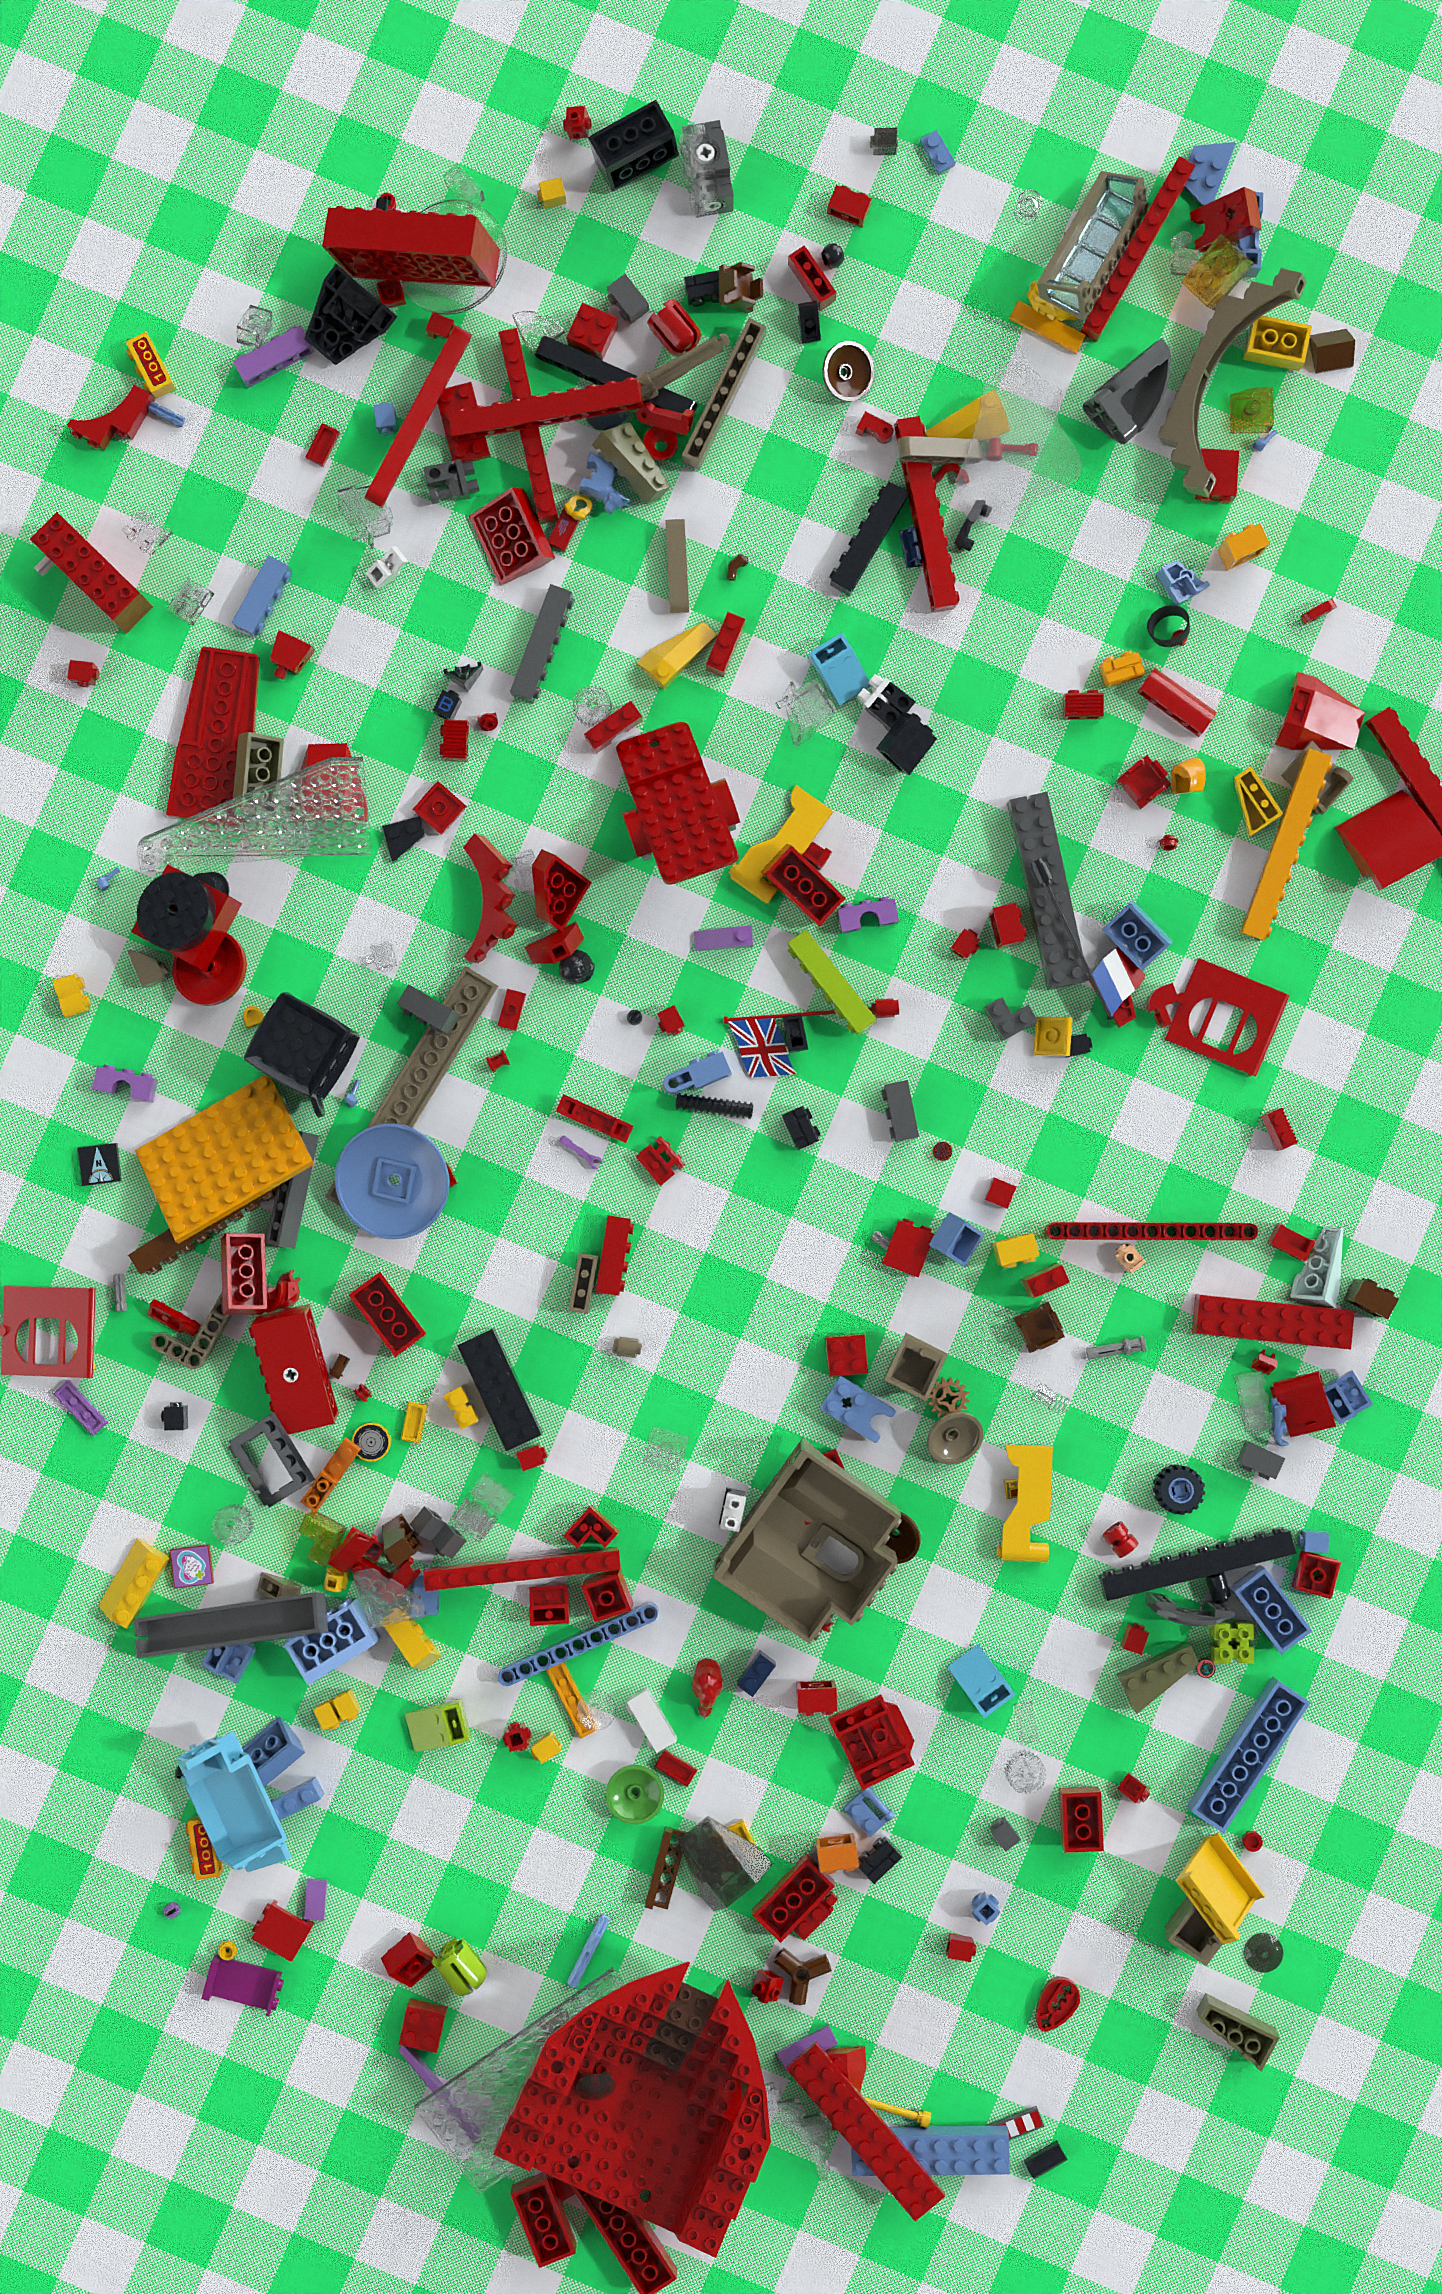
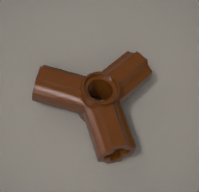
M783 1947L773 1960L776 1965L792 1977L789 2002L794 2005L801 2006L806 2004L808 1984L811 1979L832 1971L826 1954L804 1962L800 1961ZM799 1970H805L807 1972L804 1976H798L796 1974Z

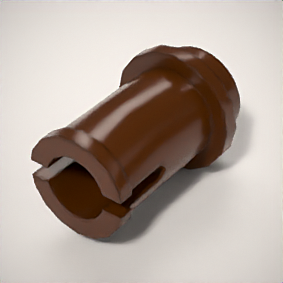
M339 1353L332 1369L329 1368V1375L337 1379L343 1377L342 1373L350 1358Z

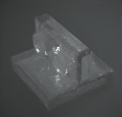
M652 1426L642 1464L679 1474L689 1436Z

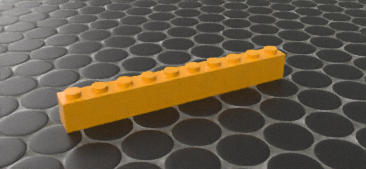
M1311 748L1306 750L1240 934L1260 941L1270 936L1272 927H1270L1271 921L1276 919L1279 911L1276 908L1277 904L1284 898V885L1289 883L1291 879V866L1296 864L1299 854H1297L1298 847H1302L1306 836L1303 833L1305 828H1309L1312 817H1310L1312 809H1316L1319 802L1317 795L1325 786V773H1329L1332 767L1331 755Z

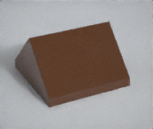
M1347 329L1310 335L1309 344L1315 374L1354 366L1355 339Z

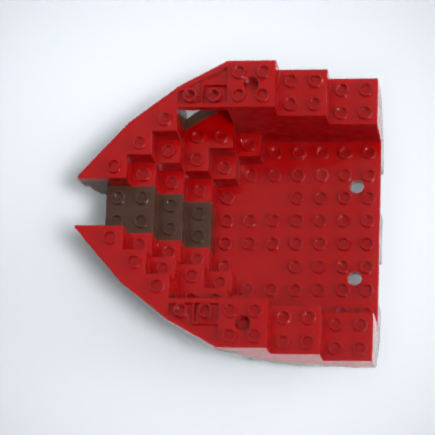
M686 1961L629 1981L584 2007L546 2038L516 2096L493 2149V2155L527 2171H531L533 2167L673 2232L680 2242L716 2258L731 2219L736 2220L751 2182L755 2183L771 2144L767 2091L753 2035L729 1980L724 1979L710 1995L682 1982L690 1962ZM571 2156H576L579 2160L578 2165L574 2168L569 2167L567 2164ZM643 2190L651 2192V2198L648 2201L640 2199V2193Z

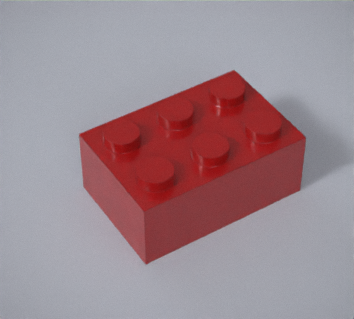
M1098 1786L1059 1788L1061 1847L1065 1853L1104 1851L1102 1797Z

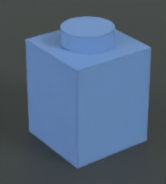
M393 402L373 405L376 428L379 434L391 435L397 432L398 426Z
M1301 1530V1535H1298V1546L1305 1552L1328 1553L1329 1533L1320 1530Z

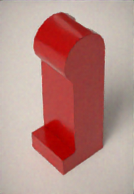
M651 402L643 403L644 408H640L636 412L637 419L647 425L687 435L692 429L694 410L686 409L684 413L658 408Z

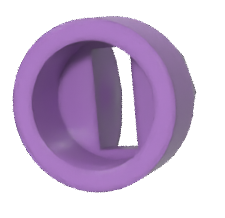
M169 1902L164 1908L166 1918H176L181 1911L180 1905L177 1902ZM174 1908L176 1909L175 1912H173V1913H171V1914L168 1913V1912L171 1911L172 1909H174Z

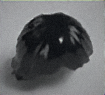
M578 949L559 963L560 977L566 983L572 985L588 981L595 969V964L588 953Z

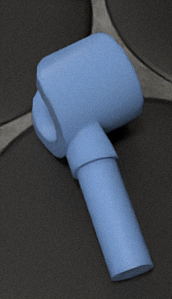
M1273 430L1264 440L1258 437L1252 447L1262 451L1269 440L1277 434V431Z
M117 867L108 875L97 879V885L101 891L110 887L108 880L120 871Z
M357 1079L352 1091L345 1098L346 1104L350 1107H354L358 1102V1098L354 1095L361 1081Z

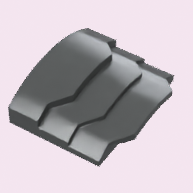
M1146 1592L1145 1604L1160 1616L1178 1624L1189 1626L1215 1625L1235 1616V1612L1224 1603L1204 1600L1203 1609L1195 1610L1176 1607V1603L1165 1594Z

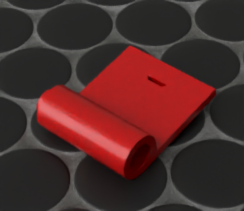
M1320 1371L1273 1382V1386L1270 1387L1273 1398H1277L1281 1405L1286 1407V1416L1283 1418L1290 1438L1336 1427L1325 1394Z

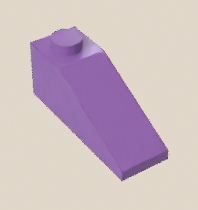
M752 926L694 932L695 951L752 948Z

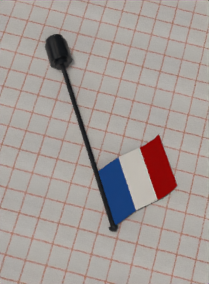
M1042 857L1029 863V870L1036 885L1041 884L1042 888L1046 886L1104 1007L1108 1016L1107 1020H1113V1014L1122 1001L1143 982L1145 978L1144 971H1141L1117 946L1098 963L1091 973L1049 885L1053 883L1051 879L1054 878L1048 862L1044 861Z

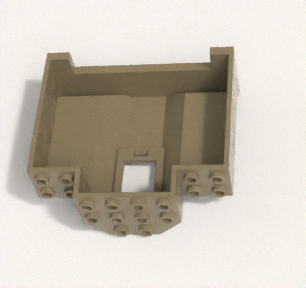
M802 1437L742 1521L739 1532L735 1531L715 1559L712 1577L810 1644L813 1639L815 1641L818 1639L822 1632L820 1630L824 1624L827 1625L831 1621L832 1613L851 1626L855 1621L859 1622L864 1614L862 1612L866 1606L869 1607L873 1603L877 1590L881 1591L887 1582L885 1579L889 1574L892 1575L898 1567L896 1552L885 1544L890 1538L889 1533L891 1530H896L902 1521L900 1519V1509L825 1457L809 1441ZM829 1536L842 1543L858 1556V1564L851 1573L839 1574L815 1557ZM818 1537L821 1538L816 1547L812 1546Z

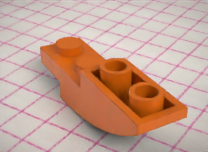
M345 1438L300 1502L317 1513L362 1448Z

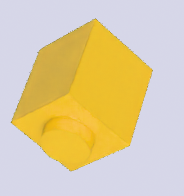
M561 177L539 182L540 190L537 191L539 203L543 202L544 209L567 204Z
M551 1730L532 1744L531 1754L536 1761L539 1760L543 1764L562 1750V1745Z

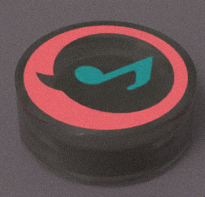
M1206 1657L1200 1658L1198 1660L1199 1664L1195 1666L1197 1674L1202 1678L1212 1677L1216 1670L1214 1662Z

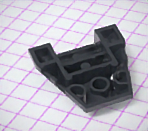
M335 264L323 280L304 339L334 365H337L364 345L369 344L372 340L384 334L398 316L357 283L340 266Z

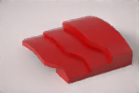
M881 1694L828 1717L831 1727L844 1749L862 1790L915 1765L910 1755L915 1740L898 1705L884 1701Z

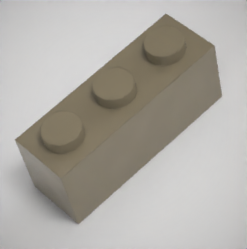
M585 1253L578 1254L568 1311L589 1313L599 1256Z

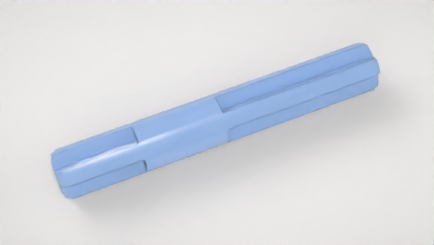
M600 1914L571 1972L568 1985L574 1988L578 1986L610 1921L607 1915Z

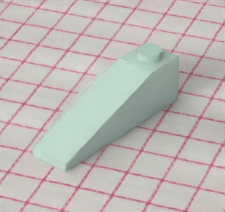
M1323 1227L1313 1246V1252L1309 1259L1307 1258L1306 1262L1304 1261L1303 1264L1305 1266L1300 1275L1297 1274L1294 1279L1291 1299L1318 1307L1336 1308L1340 1291L1342 1227Z

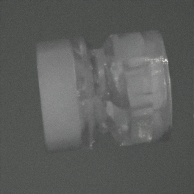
M1031 189L1024 190L1018 197L1014 215L1016 220L1022 225L1033 224L1039 216L1042 207V197L1037 191Z

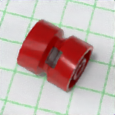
M1122 1521L1112 1525L1102 1535L1108 1545H1113L1112 1550L1119 1558L1128 1555L1139 1544L1132 1534H1128V1528Z

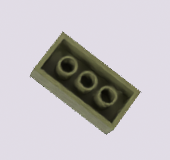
M251 732L239 734L232 803L233 812L262 817L277 816L284 739Z

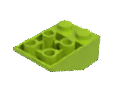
M462 1698L405 1713L415 1752L452 1746L469 1741L471 1738Z

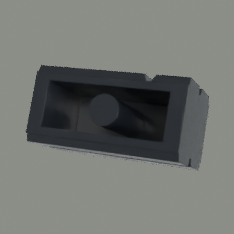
M719 270L684 277L688 305L698 307L708 301H712V303L719 302Z
M801 1106L782 1115L797 1150H801L819 1141L818 1137L821 1135L817 1126H812L810 1119L813 1117L808 1108L804 1109V1106Z
M886 1836L883 1839L878 1838L873 1843V1848L869 1852L864 1851L858 1857L859 1869L873 1884L903 1858L902 1853Z

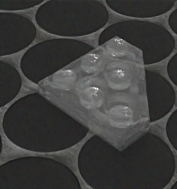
M374 1568L354 1573V1580L369 1629L424 1618L426 1616L424 1603L419 1594L415 1592L413 1594L405 1589L402 1584L391 1578L389 1580Z

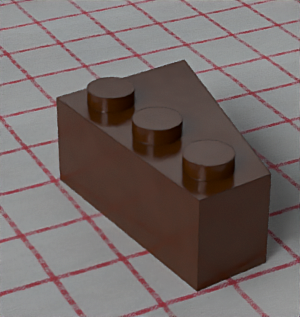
M402 1513L382 1526L384 1551L386 1552L385 1558L389 1564L393 1563L395 1567L413 1556L423 1546Z

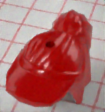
M703 1659L697 1663L692 1680V1690L701 1705L698 1707L699 1715L703 1716L704 1719L710 1716L713 1710L712 1706L723 1688L721 1668L717 1661L712 1659Z

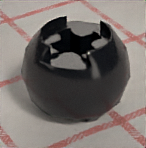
M835 243L827 244L821 252L825 266L831 269L841 266L845 259L841 246Z

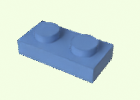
M937 130L920 139V144L938 175L955 166L956 162Z

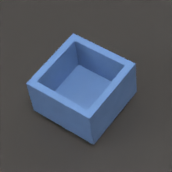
M949 1212L929 1245L949 1259L965 1267L985 1234L965 1220Z

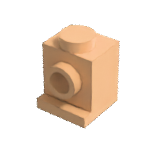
M1130 1243L1120 1245L1116 1249L1117 1253L1113 1255L1128 1274H1132L1146 1263V1260L1142 1258ZM1129 1253L1133 1255L1131 1261H1128L1126 1258Z

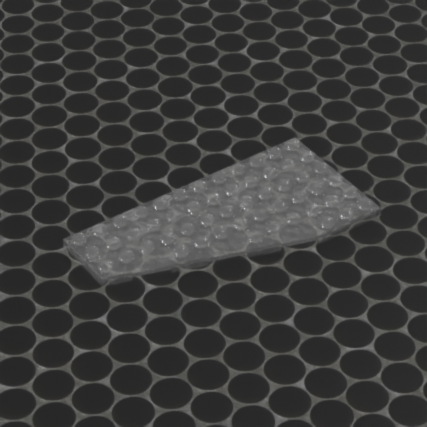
M613 1967L414 2105L417 2113L478 2194H481L519 2167L493 2155V2149L516 2096L546 2038L584 2007L624 1985Z

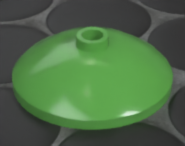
M628 1765L622 1767L611 1776L607 1784L606 1802L608 1808L617 1819L624 1823L642 1824L648 1822L658 1814L663 1805L664 1788L662 1781L653 1770L646 1766ZM637 1788L639 1793H632V1789Z

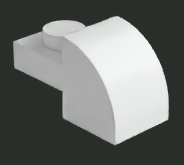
M394 546L390 548L381 560L375 561L365 574L376 588H380L393 581L400 574V569L408 561L399 549Z

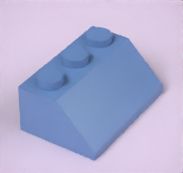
M1133 900L1102 928L1141 971L1173 942Z
M280 1716L242 1747L243 1752L249 1754L263 1787L268 1785L305 1753L299 1738Z

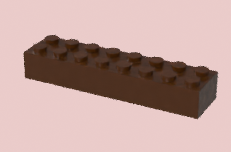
M277 1187L179 1244L174 1240L169 1228L128 1256L140 1275H155L163 1270L161 1266L170 1265L179 1259L178 1255L187 1254L194 1250L195 1244L205 1243L212 1238L211 1234L220 1233L228 1228V1223L233 1221L235 1223L241 1220L245 1212H253L260 1207L259 1203L262 1201L268 1202L275 1198Z

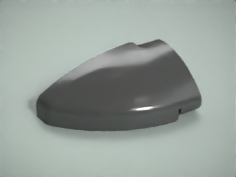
M1163 338L1153 343L1099 387L1094 392V395L1083 404V410L1091 421L1107 436L1120 444H1126L1137 433L1141 432L1150 423L1162 404L1169 381L1171 363L1170 349Z

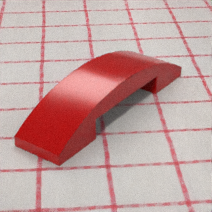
M565 1094L562 1095L555 1111L624 1143L627 1142L634 1126Z

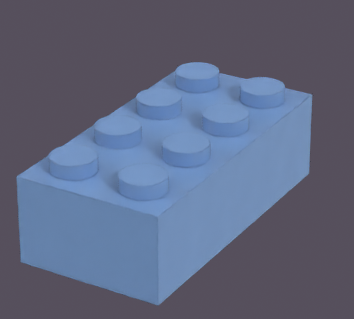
M1257 1566L1229 1588L1272 1646L1281 1655L1312 1632V1629L1263 1566Z

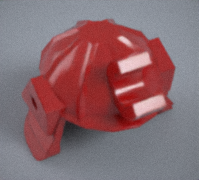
M293 1269L279 1277L276 1287H267L266 1313L276 1311L277 1309L291 1308L299 1300L300 1291L297 1282L301 1278L296 1277L293 1279L292 1274L295 1272Z

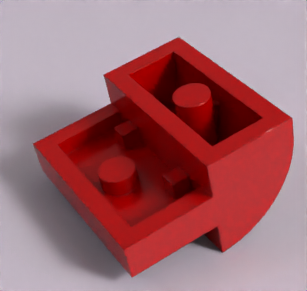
M568 1585L529 1587L530 1626L570 1624Z

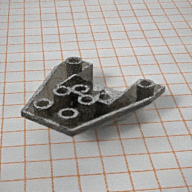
M709 1816L705 1817L678 1839L699 1894L713 1911L730 1906L754 1887L773 1865V1862L761 1848Z

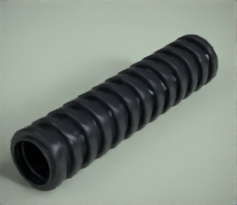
M678 1093L675 1108L676 1110L682 1108V1111L688 1109L690 1112L691 1110H694V1112L700 1111V1113L704 1111L706 1114L712 1112V1115L718 1113V1115L724 1114V1116L730 1115V1117L734 1115L736 1118L742 1116V1119H745V1117L751 1119L754 1105L753 1102L747 1104L745 1101L744 1103H741V1101L735 1102V1100L731 1102L729 1099L723 1101V1098L717 1100L715 1097L714 1099H711V1097L705 1098V1096L701 1098L699 1095L693 1097V1094L687 1096V1094L681 1095V1093Z

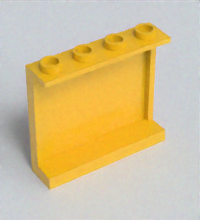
M1219 1832L1202 1840L1176 1879V1882L1223 1945L1239 1939L1241 1935L1237 1929L1255 1900L1265 1897V1894Z

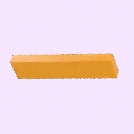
M1019 300L1009 317V320L1077 354L1086 337L1085 334L1056 319L1052 321L1040 312L1037 313L1033 307Z
M565 1662L546 1669L580 1739L597 1731L598 1727Z

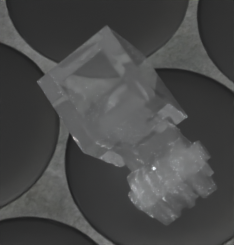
M1182 231L1177 236L1171 237L1170 248L1174 249L1173 255L1169 256L1168 267H1171L1170 274L1193 277L1197 269L1199 250L1187 249L1192 240L1191 234L1187 231Z

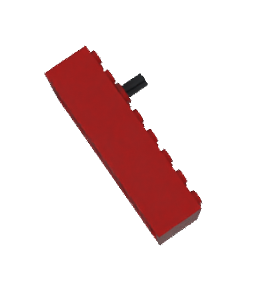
M382 197L377 199L376 208L372 210H365L361 207H354V209H347L343 206H336V208L328 207L322 246L352 278L495 288L500 249L475 215L465 214V216H458L454 213L442 215L436 212H428L426 214L414 210L401 212L396 209L387 211L388 200Z

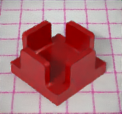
M1148 755L1140 759L1117 779V782L1140 810L1171 785L1166 778L1168 775L1166 770L1157 760L1152 761Z

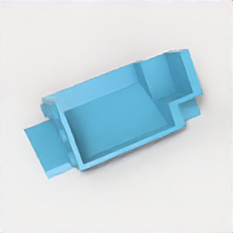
M234 1731L220 1738L217 1736L205 1740L198 1746L195 1744L190 1745L189 1751L176 1758L183 1774L181 1779L220 1862L233 1870H240L245 1867L246 1872H251L286 1861L292 1857L285 1843V1840H287L286 1834L249 1754L243 1752Z

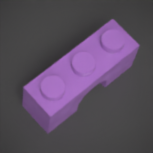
M890 896L878 898V902L871 903V900L859 902L860 905L852 906V903L841 905V909L837 910L841 934L860 931V918L864 914H873L878 920L879 927L897 924L899 918L895 898L890 899Z
M104 1064L103 1068L97 1066L92 1089L116 1094L118 1085L123 1081H127L131 1086L130 1098L153 1102L158 1080L152 1079V1074L142 1072L141 1076L134 1075V1070L123 1068L122 1072L115 1070V1066Z

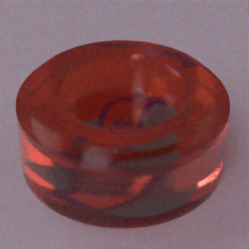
M938 1142L934 1145L932 1153L937 1160L945 1161L951 1157L952 1148L947 1142Z

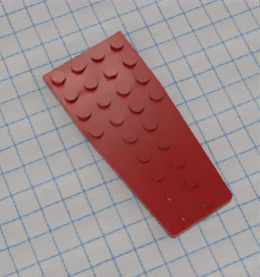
M206 646L201 648L174 759L166 811L167 816L244 827L246 814L233 812L232 803L238 736L246 732L255 733L260 658L257 654Z

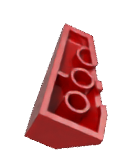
M865 2046L827 2049V2055L855 2088L861 2092L867 2068ZM831 2123V2129H832V2130H837V2129L834 2127V2125Z

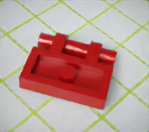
M660 1136L655 1140L660 1147L655 1150L650 1144L636 1158L656 1182L662 1186L675 1175L671 1169L673 1165H676L681 1170L685 1164L681 1160L682 1157L672 1150L671 1144ZM663 1151L671 1159L668 1163L659 1155Z

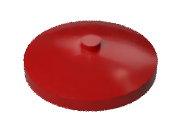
M226 933L206 972L176 956L172 965L173 980L178 991L189 1001L202 1006L218 1005L233 997L240 989L247 971L244 949L237 939Z

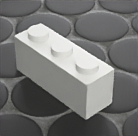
M648 1687L627 1698L628 1705H626V1708L631 1716L634 1715L636 1717V1725L641 1733L644 1732L646 1734V1742L651 1750L654 1748L656 1753L677 1741L675 1732Z

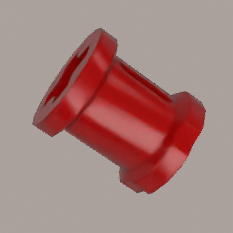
M503 1049L497 1055L486 1057L493 1073L504 1065H511Z

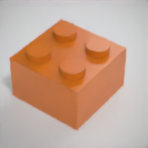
M854 1833L815 1839L820 1873L833 1874L836 1870L842 1869L844 1871H853L855 1867H859Z

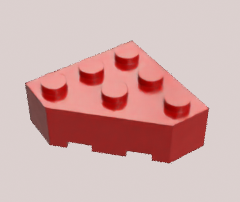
M541 849L532 864L536 917L562 932L592 882L556 855Z

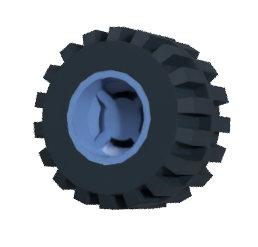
M1179 1464L1169 1465L1168 1468H1163L1162 1472H1158L1156 1475L1157 1479L1153 1482L1155 1484L1153 1488L1154 1498L1162 1508L1179 1515L1192 1513L1193 1509L1197 1510L1199 1508L1198 1504L1204 1500L1202 1496L1205 1495L1203 1490L1205 1484L1201 1481V1476L1195 1470Z

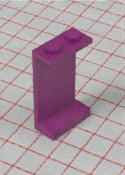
M215 1955L211 1960L201 1999L209 2001L212 1996L242 2003L267 2010L266 2016L270 2017L272 2011H276L279 2004V1999L276 1997L278 1991L281 1992L284 1980L281 1979L283 1972L234 1959L223 1960L219 1955Z

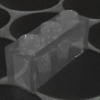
M1258 1370L1233 1374L1245 1432L1253 1433L1272 1429L1273 1416L1268 1411L1267 1404H1270L1268 1394L1264 1391L1263 1385H1266L1264 1374H1261Z

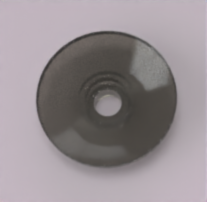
M1258 1933L1246 1942L1244 1957L1248 1965L1255 1971L1270 1972L1280 1965L1283 1959V1947L1275 1936L1269 1933ZM1264 1952H1268V1956L1266 1958L1262 1957V1954Z

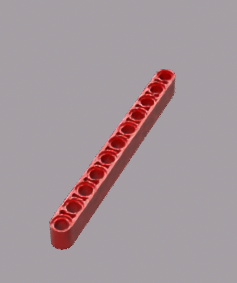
M457 325L453 327L366 492L364 499L380 508L384 506L473 334Z
M1051 1222L1044 1229L1046 1237L1054 1240H1254L1258 1236V1228L1252 1223ZM1053 1225L1059 1229V1233L1056 1236L1050 1234V1228ZM1073 1225L1078 1228L1076 1236H1071L1069 1233V1228ZM1091 1226L1097 1228V1234L1093 1237L1088 1232ZM1110 1226H1114L1117 1230L1113 1237L1108 1234ZM1130 1226H1134L1136 1229V1233L1132 1237L1127 1233V1229ZM1149 1226L1155 1228V1234L1152 1237L1147 1234ZM1169 1226H1172L1175 1231L1171 1237L1166 1234V1229ZM1188 1226H1191L1194 1230L1191 1237H1188L1185 1233ZM1208 1226L1213 1229V1234L1210 1237L1205 1234V1229ZM1227 1226L1232 1229V1234L1229 1237L1224 1234ZM1247 1226L1252 1231L1249 1237L1244 1235V1229Z

